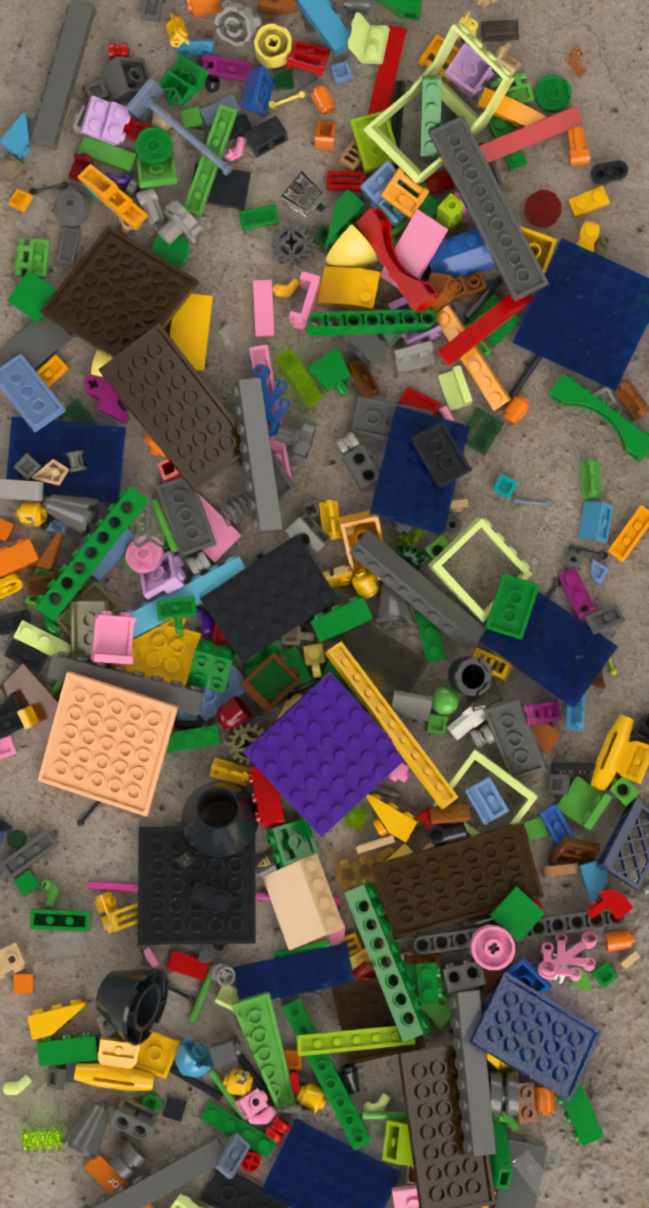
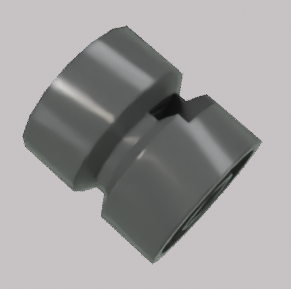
M129 1141L121 1149L122 1154H117L110 1160L112 1168L125 1180H128L134 1174L135 1167L139 1168L147 1160L143 1151L132 1141Z

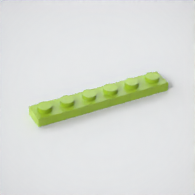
M397 1026L296 1035L297 1055L305 1056L415 1044V1038L403 1042Z

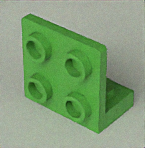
M576 776L569 786V795H563L557 806L562 813L587 830H591L612 797L591 787L589 783Z

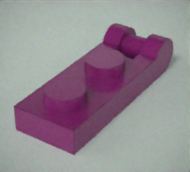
M204 54L200 58L201 66L209 71L208 76L246 83L248 72L252 69L251 62ZM209 64H214V65H213V69H212V68H208V65H209Z
M575 567L557 577L578 621L582 624L586 622L585 617L597 612ZM586 605L588 610L582 612L580 607Z
M558 701L523 706V712H526L527 720H525L526 726L562 720Z

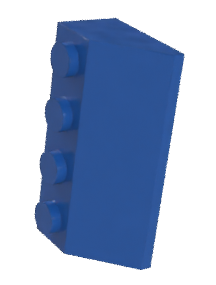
M474 229L442 240L427 267L430 275L432 272L447 274L453 278L462 275V278L478 271L483 272L496 266L478 230Z

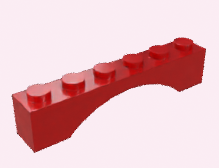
M370 207L356 222L361 234L367 238L369 244L378 255L380 263L386 267L390 278L396 282L399 292L405 296L409 307L414 311L425 312L440 297L431 282L414 276L403 266L393 246L390 220L382 208Z

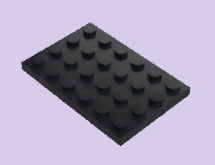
M297 535L200 598L242 663L339 599Z

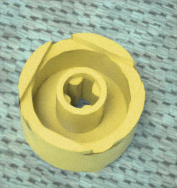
M273 23L261 27L254 40L256 58L267 69L279 68L285 65L292 49V40L288 30L283 26L280 27Z

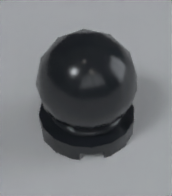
M463 656L453 661L450 665L448 680L451 687L458 693L479 696L485 693L492 684V669L483 659Z

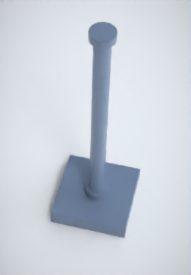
M149 78L126 108L140 120L143 119L150 109L153 110L223 171V174L227 176L233 167L230 164L227 165L156 104V101L165 91Z

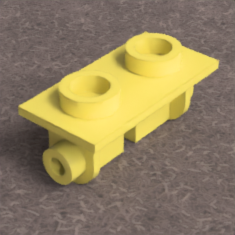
M468 11L466 17H461L459 24L465 25L470 30L469 34L475 38L478 23L469 17L470 12ZM460 35L458 36V43L462 38Z

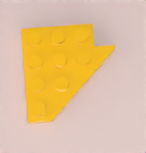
M182 618L185 634L183 637H178L175 631L174 619L169 620L132 640L131 656H133V664L112 663L111 667L119 665L126 667V671H143L146 676L150 677L152 675H159L164 677L163 680L169 682L171 680H178L182 682V685L186 686L195 649L202 634L184 629L187 618Z

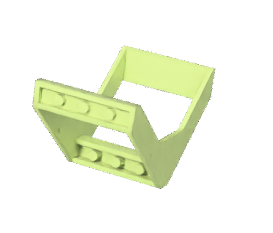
M453 24L433 63L422 75L438 76L460 35L503 78L481 116L442 80L441 100L458 117L464 116L475 138L488 125L515 78L510 74L511 71L505 65L501 66L496 61L497 57L492 52H487L483 48L484 44L478 38H473L469 34L470 30L465 25ZM422 76L407 93L364 129L416 184L425 181L443 165L441 158L439 157L427 169L421 172L378 127L422 91Z

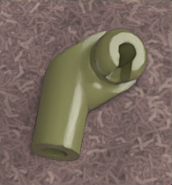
M607 236L598 238L594 247V253L603 265L611 261V258L606 253L607 244L609 243Z

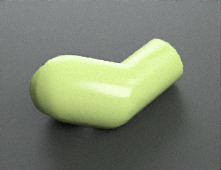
M25 1075L19 1081L5 1083L2 1089L6 1095H18L32 1081Z
M382 1093L377 1103L366 1102L363 1106V1111H384L391 1097Z

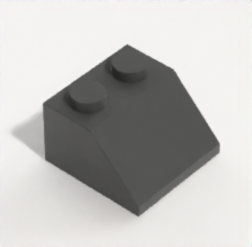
M115 57L103 67L114 102H130L150 78L145 60L141 58Z
M394 690L391 708L401 721H404L405 718H410L412 723L423 724L424 721L429 719L433 697Z

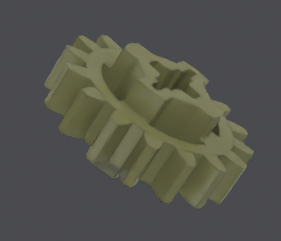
M248 722L246 727L243 724L239 725L240 730L237 728L233 729L235 735H229L232 741L228 742L227 745L232 746L229 753H235L233 759L239 757V763L246 760L247 765H250L251 761L240 751H244L248 747L243 746L247 739L249 742L255 741L265 729L258 730V724L251 727V723ZM249 731L256 733L258 736L251 735ZM241 734V742L236 745L237 738Z

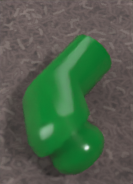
M43 615V627L49 634L58 635L61 627Z

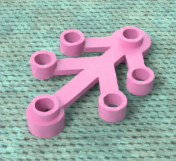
M592 931L583 932L581 941L566 952L567 936L564 933L556 934L554 941L557 945V959L554 961L551 958L553 945L549 942L542 944L541 953L544 955V961L539 964L538 973L545 979H553L556 975L569 976L571 980L578 981L581 979V969L577 967L568 969L561 968L560 966H583L586 971H592L595 967V960L593 958H574L585 948L591 949L596 945L597 935Z

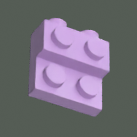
M465 42L443 75L458 85L456 88L472 99L474 95L478 97L484 88L482 86L485 80L489 81L494 71Z
M92 95L88 102L80 133L113 146L118 145L125 138L126 133L123 129L124 125L129 123L131 114L128 113L129 110L123 105L113 101L108 102Z
M168 551L163 555L160 566L154 571L140 573L143 595L147 599L159 594L163 590L170 594L184 586L183 580L186 579V576L180 568L183 566V561L178 555L175 556L171 551Z

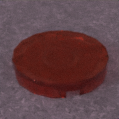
M549 190L535 191V193H532L527 198L524 206V214L527 220L539 228H547L554 225L559 220L562 212L561 201H559L554 192Z

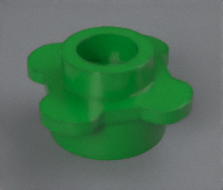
M151 1090L148 1095L141 1096L139 1099L143 1106L151 1110L161 1108L163 1104L158 1099L155 1090Z

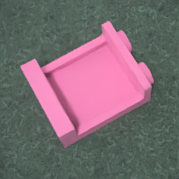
M302 271L300 288L308 290L302 313L293 311L289 313L290 324H293L294 328L303 330L309 315L313 313L321 286L320 276Z
M101 610V614H95L91 651L92 661L133 664L131 650L134 622H136L137 618L131 617L132 613L120 612V616L112 615V611Z

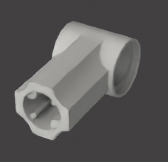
M154 187L136 192L141 208L147 213L150 226L162 224L165 218L159 206V200Z

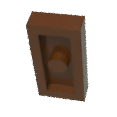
M362 360L347 364L348 371L363 398L376 396L380 393L381 390L367 365Z

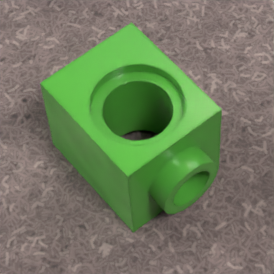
M443 535L424 549L426 553L424 557L429 563L437 557L432 552L434 547H440L444 550L450 544Z
M615 776L609 784L610 787L607 789L623 806H627L640 793L622 776L619 778ZM620 784L626 786V793L624 795H620L617 791V787Z

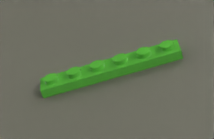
M220 104L205 146L222 160L238 110ZM203 153L184 208L190 214L202 217L219 168Z

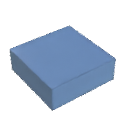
M347 60L330 65L335 85L353 80Z

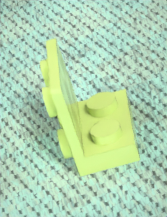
M356 12L351 24L352 31L351 36L348 38V48L362 64H383L390 28L385 25H370L359 12Z

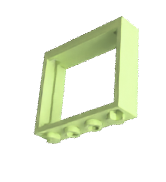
M476 518L428 564L431 570L476 619L484 622L489 617L494 600L482 610L441 566L472 535L481 528L521 572L518 578L527 580L532 575L529 571L530 566L524 560L520 561L516 557L518 553L511 546H506L504 537L491 529L492 524L486 518Z
M474 749L449 782V785L453 789L473 761H478L527 798V801L509 825L519 822L538 795L477 749ZM436 801L433 806H439ZM465 821L450 822L451 824L464 822L468 837L480 833Z

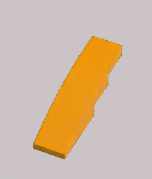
M484 88L477 107L485 110L495 91ZM507 96L503 97L494 113V116L509 121L511 125L518 128H523L547 118L543 114Z
M91 164L78 176V179L95 196L133 229L136 230L148 217L147 213L134 204L129 196L118 189L117 184Z

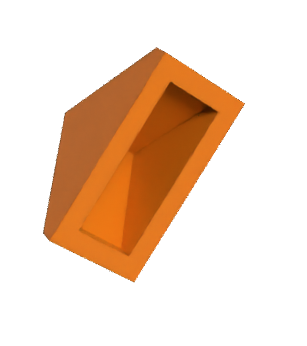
M317 121L315 149L334 151L336 122Z

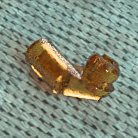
M574 48L569 54V66L581 77L586 72V69L580 64L583 52L580 48Z

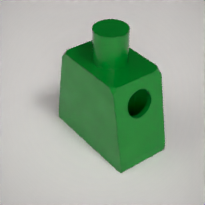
M335 348L307 367L308 373L328 393L336 389L342 397L350 391L345 383L350 379V373L338 348Z

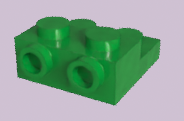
M305 819L267 830L266 840L269 845H272L274 850L272 859L279 867L292 864L315 854L319 855L310 825Z
M435 962L406 964L408 976L414 982V991L422 1004L439 1003V998H442V987L437 985V978H441L440 966L436 967ZM402 994L401 1000L406 1003V997Z

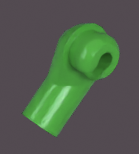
M45 879L41 884L42 888L48 893L45 905L55 908L60 890L55 881Z
M503 1109L500 1115H493V1120L496 1123H508L513 1132L521 1127L515 1116H507Z

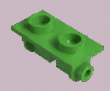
M587 459V461H580L582 499L601 498L599 460Z

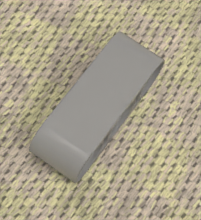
M0 479V498L43 501L44 482Z

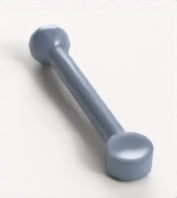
M514 497L512 500L514 504L542 505L546 508L552 506V502L549 500L540 502L523 500L518 497Z

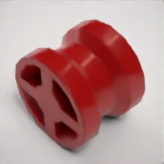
M249 1149L241 1162L242 1168L247 1172L256 1171L261 1162L260 1154Z

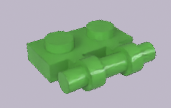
M526 72L514 73L512 76L515 79L512 83L515 86L510 87L505 96L524 105L533 103L535 99L530 83L522 84L521 82L527 79ZM498 77L496 80L489 82L490 88H498L503 78Z
M19 238L15 252H17L16 262H14L15 276L22 277L23 270H29L39 278L47 279L50 240L31 239L30 246L25 245L26 239ZM25 253H29L28 262H24Z

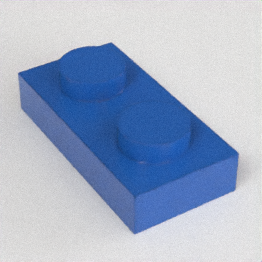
M553 803L538 812L556 846H558L564 836L575 838L557 804Z

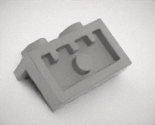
M428 341L395 350L394 359L398 373L433 365L435 360L432 353V342Z

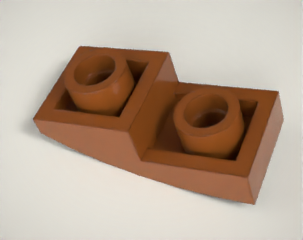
M258 0L257 9L259 13L287 15L297 12V1L278 0L275 3L274 0Z
M480 271L462 278V275L454 278L459 284L453 300L486 291L487 287Z

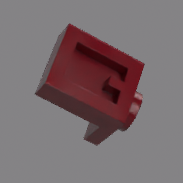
M75 153V160L68 178L83 184L78 179V176L90 164L94 166V162L88 154Z

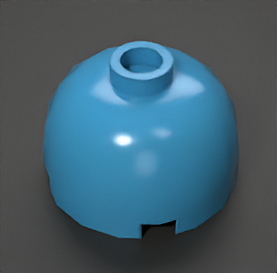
M185 1038L175 1053L178 1070L185 1076L201 1077L214 1066L210 1051L202 1042L199 1046L194 1042V1038Z

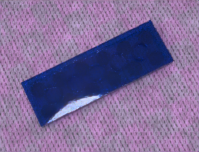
M347 943L232 967L235 972L238 1000L267 991L270 993L271 1000L355 982Z

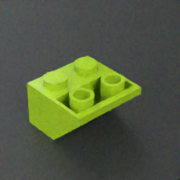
M387 1120L382 1161L413 1166L407 1120Z

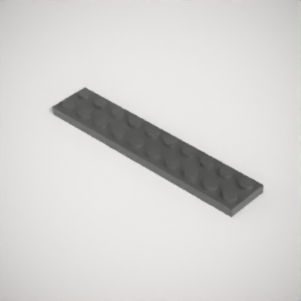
M464 116L429 131V136L513 301L515 302L548 286L549 282Z

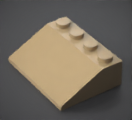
M317 854L263 876L289 950L344 930V925Z

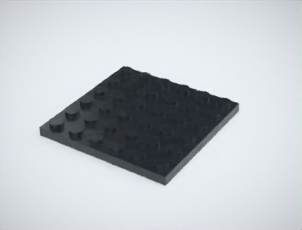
M182 826L139 827L138 945L256 944L255 836L251 843L241 852L229 857L218 858L206 855L192 847L184 835ZM195 882L233 894L227 913L189 901Z

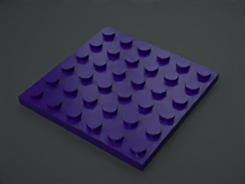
M328 672L243 751L248 759L321 837L404 761L389 736L331 672Z

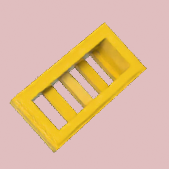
M476 648L473 657L480 658L482 654L484 655L483 660L486 662L490 658L489 666L491 669L495 661H497L498 664L495 671L492 670L491 676L506 682L513 667L512 662ZM502 665H505L502 674H500L499 672Z

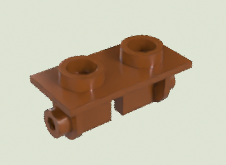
M630 380L623 382L614 390L635 421L649 412V406Z
M519 1081L518 1124L537 1122L534 1081Z

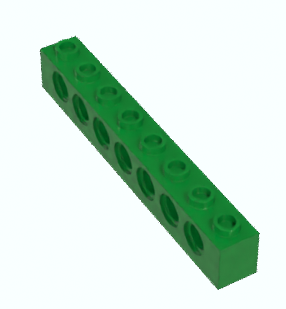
M132 486L121 491L118 495L121 499L117 504L113 502L106 511L109 514L105 519L102 517L95 525L97 529L93 535L90 532L83 540L85 545L80 550L77 547L70 556L73 558L70 564L65 563L59 570L61 573L57 580L53 578L47 586L49 588L48 592L45 595L41 593L35 601L37 604L35 608L53 622L149 501ZM124 502L131 505V511L128 513L121 510V504ZM110 518H118L120 524L117 528L110 526ZM98 533H106L108 536L107 542H99L97 539ZM92 547L95 549L96 555L94 558L86 556L85 550ZM80 562L84 565L82 573L74 571L73 566L75 563ZM66 577L72 580V586L68 589L64 588L61 584L62 579ZM51 593H58L60 595L59 603L53 604L50 602L49 596Z
M368 883L345 892V897L402 1041L406 1042L430 1032L429 1020L424 1016L422 1002L416 996L414 982L408 976L407 965L400 956L399 945L394 941L391 925L386 921L384 916L385 910L378 901L376 888L372 886V883ZM365 901H367L369 904L368 910H366L364 907ZM373 919L376 921L375 929L372 927ZM380 938H382L384 941L383 947H381L379 944ZM387 956L391 959L390 966L386 962ZM394 975L399 979L398 984L394 982ZM402 994L406 997V1003L401 1000ZM409 1013H412L414 1017L413 1022L409 1019Z
M300 996L282 1005L281 1008L295 1035L318 1033ZM329 1053L306 1055L354 1151L372 1142L371 1136L363 1120L360 1118V1114Z

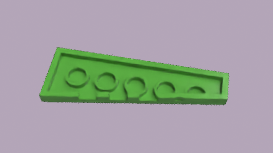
M267 991L231 1002L233 1011L276 1109H283L286 1105H296L270 993Z

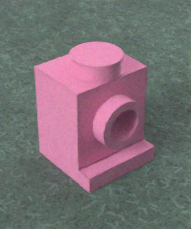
M401 763L387 777L395 782L399 779L405 783L410 775V772H408L410 767Z
M257 1088L236 1100L235 1104L243 1118L249 1119L268 1106L266 1103L268 1098L263 1090L259 1091ZM254 1098L258 1103L256 1106L252 1104Z

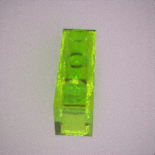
M291 348L275 357V364L308 408L324 398Z

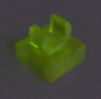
M353 808L348 812L344 825L362 831L369 813Z

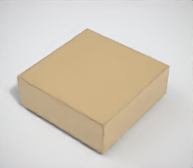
M632 949L618 963L627 969L640 958V955Z

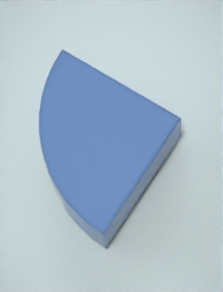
M55 519L48 525L46 531L56 534L60 532L65 536L68 525Z
M593 559L590 564V574L594 582L600 586L610 568Z

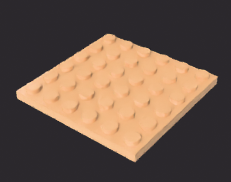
M68 671L65 676L38 781L147 817L179 706Z

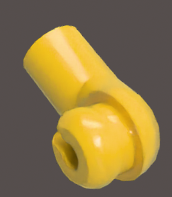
M293 278L288 285L275 284L272 291L278 297H290L300 286V282Z

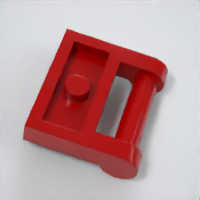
M295 40L288 56L286 67L291 69L295 67L317 73V76L322 77L331 49Z

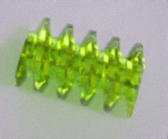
M54 1126L53 1132H50L49 1127H46L45 1133H42L41 1127H39L37 1133H34L32 1127L28 1134L25 1128H23L21 1134L22 1150L29 1154L31 1149L34 1153H38L40 1148L41 1152L45 1153L48 1147L49 1152L53 1153L56 1147L57 1151L61 1152L63 1149L61 1141L64 1138L63 1128L58 1132L57 1127Z

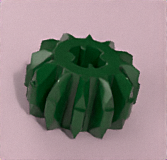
M404 542L402 547L399 545L396 547L395 553L417 571H420V565L424 564L422 559L424 552H419L420 546L414 548L413 542H411L410 546ZM405 556H406L407 558H408V556H409V557H411L412 559L410 560V558H409V560H406V559H405Z

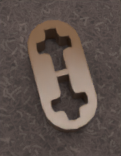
M578 863L541 867L542 877L579 873Z

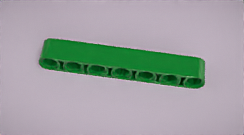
M412 309L315 312L309 315L305 324V331L310 336L424 333L432 329L437 316L431 309H427L425 312ZM404 319L410 320L411 323H407ZM423 319L429 320L430 323L425 322ZM370 320L374 322V325L369 324L367 321ZM386 320L392 321L393 324L387 323ZM348 321H353L356 325H351ZM315 322L318 326H313L311 323ZM330 322H335L337 326L331 325Z

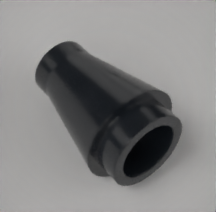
M349 1063L342 1065L339 1074L349 1094L360 1092L358 1067L355 1064L349 1066Z

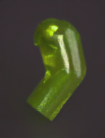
M417 526L412 535H400L398 537L400 546L404 542L408 546L413 542L414 546H416L425 530Z

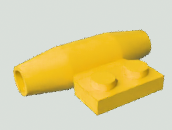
M619 715L608 732L595 763L591 787L605 792L617 772L623 778L641 784L649 765V745L639 741L629 742L634 723L633 719Z
M101 1036L98 1051L100 1063H76L74 1080L102 1088L123 1091H149L153 1088L154 1074L133 1068L137 1063L140 1045L133 1046L124 1039Z

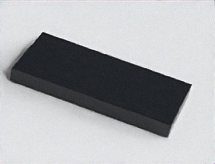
M219 1170L202 1198L203 1202L214 1208H288L290 1205L238 1173H235L233 1178L228 1179Z

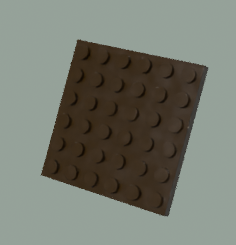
M108 225L42 307L40 312L110 358H114L158 323L164 329L199 285V281Z

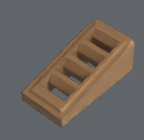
M353 138L339 158L338 165L348 171L356 172L361 164V158L358 150L354 148L357 145L355 138ZM350 152H354L355 154L359 155V157L357 158L353 156L352 154H350ZM347 157L354 160L355 162H350L349 160H347Z

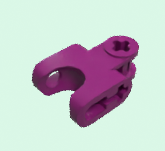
M97 375L88 376L84 381V388L89 396L98 400L94 408L126 424L129 420L128 413L119 407L121 399L110 384ZM97 383L98 388L94 387L91 389L90 384L94 385Z

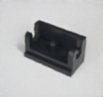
M277 116L244 133L247 144L256 158L288 141L287 132Z

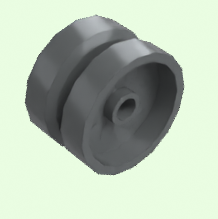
M489 1070L488 1079L492 1115H500L502 1104L504 1103L506 1115L517 1116L519 1109L518 1072L507 1071L503 1083L500 1071Z

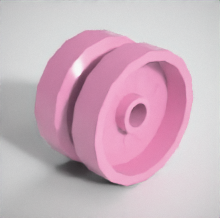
M485 925L478 928L472 935L470 951L475 961L481 967L488 970H499L506 967L512 961L515 954V943L512 936L504 928L497 925ZM494 943L495 949L490 950L488 946H491Z

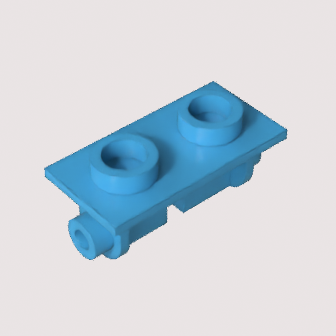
M209 36L197 37V41H194V37H188L189 44L184 41L179 47H176L177 55L180 53L185 56H201L203 54L214 56V39Z
M577 690L576 692L567 691L566 729L582 731L586 725L585 711H582V708H585L586 697L583 690Z

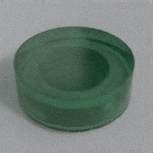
M13 830L7 836V843L13 849H20L26 845L27 835L22 830Z

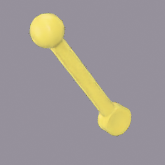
M300 91L298 94L280 101H270L268 105L270 109H275L277 105L299 97L304 98L306 94L304 91Z

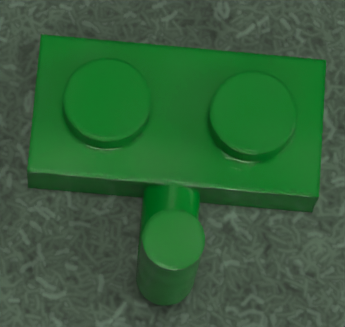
M195 596L156 601L158 621L174 619L177 636L183 637L185 633L182 626V618L197 616Z

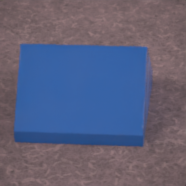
M259 66L248 72L240 107L266 117L275 81L265 66Z
M522 955L501 976L528 1005L552 987Z

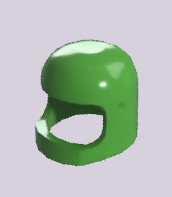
M441 685L432 693V707L437 713L450 714L456 710L460 696L451 686Z

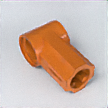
M573 127L568 129L569 165H588L590 163V154L588 147H586L584 128Z

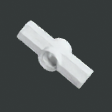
M490 691L480 701L466 709L462 716L452 722L447 729L456 740H459L469 730L477 727L486 719L483 711L485 707L501 703V701Z

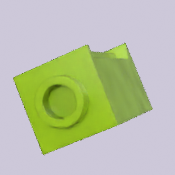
M450 193L438 206L436 221L448 228V231L452 234L464 221L461 215L465 205Z

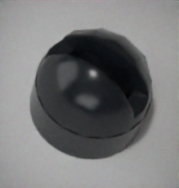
M206 78L205 86L208 92L215 93L220 88L219 78Z

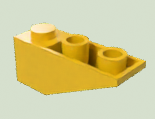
M374 792L368 794L366 798L387 831L402 841L407 842L417 824L414 820L415 816L407 811L402 814L397 811L398 806L389 801L387 804L380 801L382 797Z
M80 998L70 1001V1005L63 1006L62 1003L52 1005L50 1010L44 1011L43 1008L32 1010V1014L27 1016L32 1040L54 1034L88 1002L82 1001Z

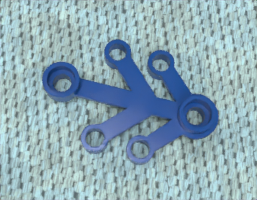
M258 364L253 369V375L261 379L267 426L272 424V429L268 430L269 437L277 435L280 427L279 421L285 411L290 408L291 402L286 398L279 399V408L272 415V408L281 393L287 389V383L282 379H278L274 384L275 389L269 397L266 379L270 375V370L266 365ZM262 368V373L258 375V369ZM283 382V387L279 389V383ZM283 401L287 402L285 407H282Z

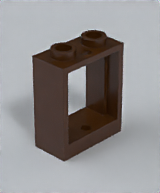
M273 651L240 683L266 712L301 681L298 678L300 673L293 666L289 668L285 664L287 660L280 652L276 655ZM274 659L293 680L268 702L250 681Z

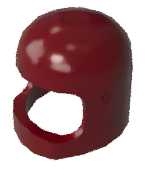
M236 696L231 697L216 710V718L219 724L226 730L236 729L239 725L252 718L248 707Z

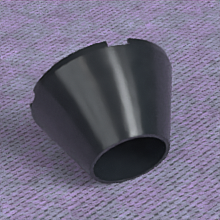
M228 781L209 782L197 788L186 800L181 816L182 829L188 842L197 851L211 857H229L244 850L253 840L259 825L255 816V811H258L256 803H253L252 796L243 787ZM215 801L231 803L237 809L236 817L230 824L224 827L217 828L205 824L201 819V815L210 803Z
M160 968L112 971L103 979L96 996L97 1011L130 1045L137 1046L145 1042L152 1034L149 1031L154 1023L158 1024L163 1015L168 998L169 980L165 979L164 975H166V972Z

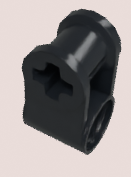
M649 713L641 716L636 727L631 732L629 742L639 741L649 745V727L645 724V719L649 716Z

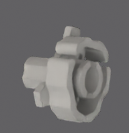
M225 0L221 3L223 9L216 15L214 23L217 26L222 23L224 14L226 15L225 22L217 28L216 32L222 40L230 42L233 46H243L254 37L256 27L262 24L261 18L254 16V10L251 7H244L240 3H231L229 0ZM248 33L247 37L239 38V36H243Z
M173 199L165 207L166 210L162 212L170 221L158 231V234L169 245L181 233L194 244L196 242L194 237L202 230V227L197 224L196 219L179 202Z

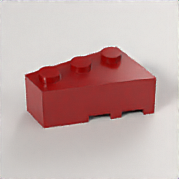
M256 766L250 767L251 773H248L250 785H254L255 792H251L253 803H257L258 811H255L257 823L261 822L263 829L285 825L286 820L284 818L280 792Z

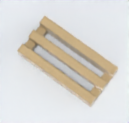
M388 835L356 845V850L359 854L394 843L395 840L393 835Z

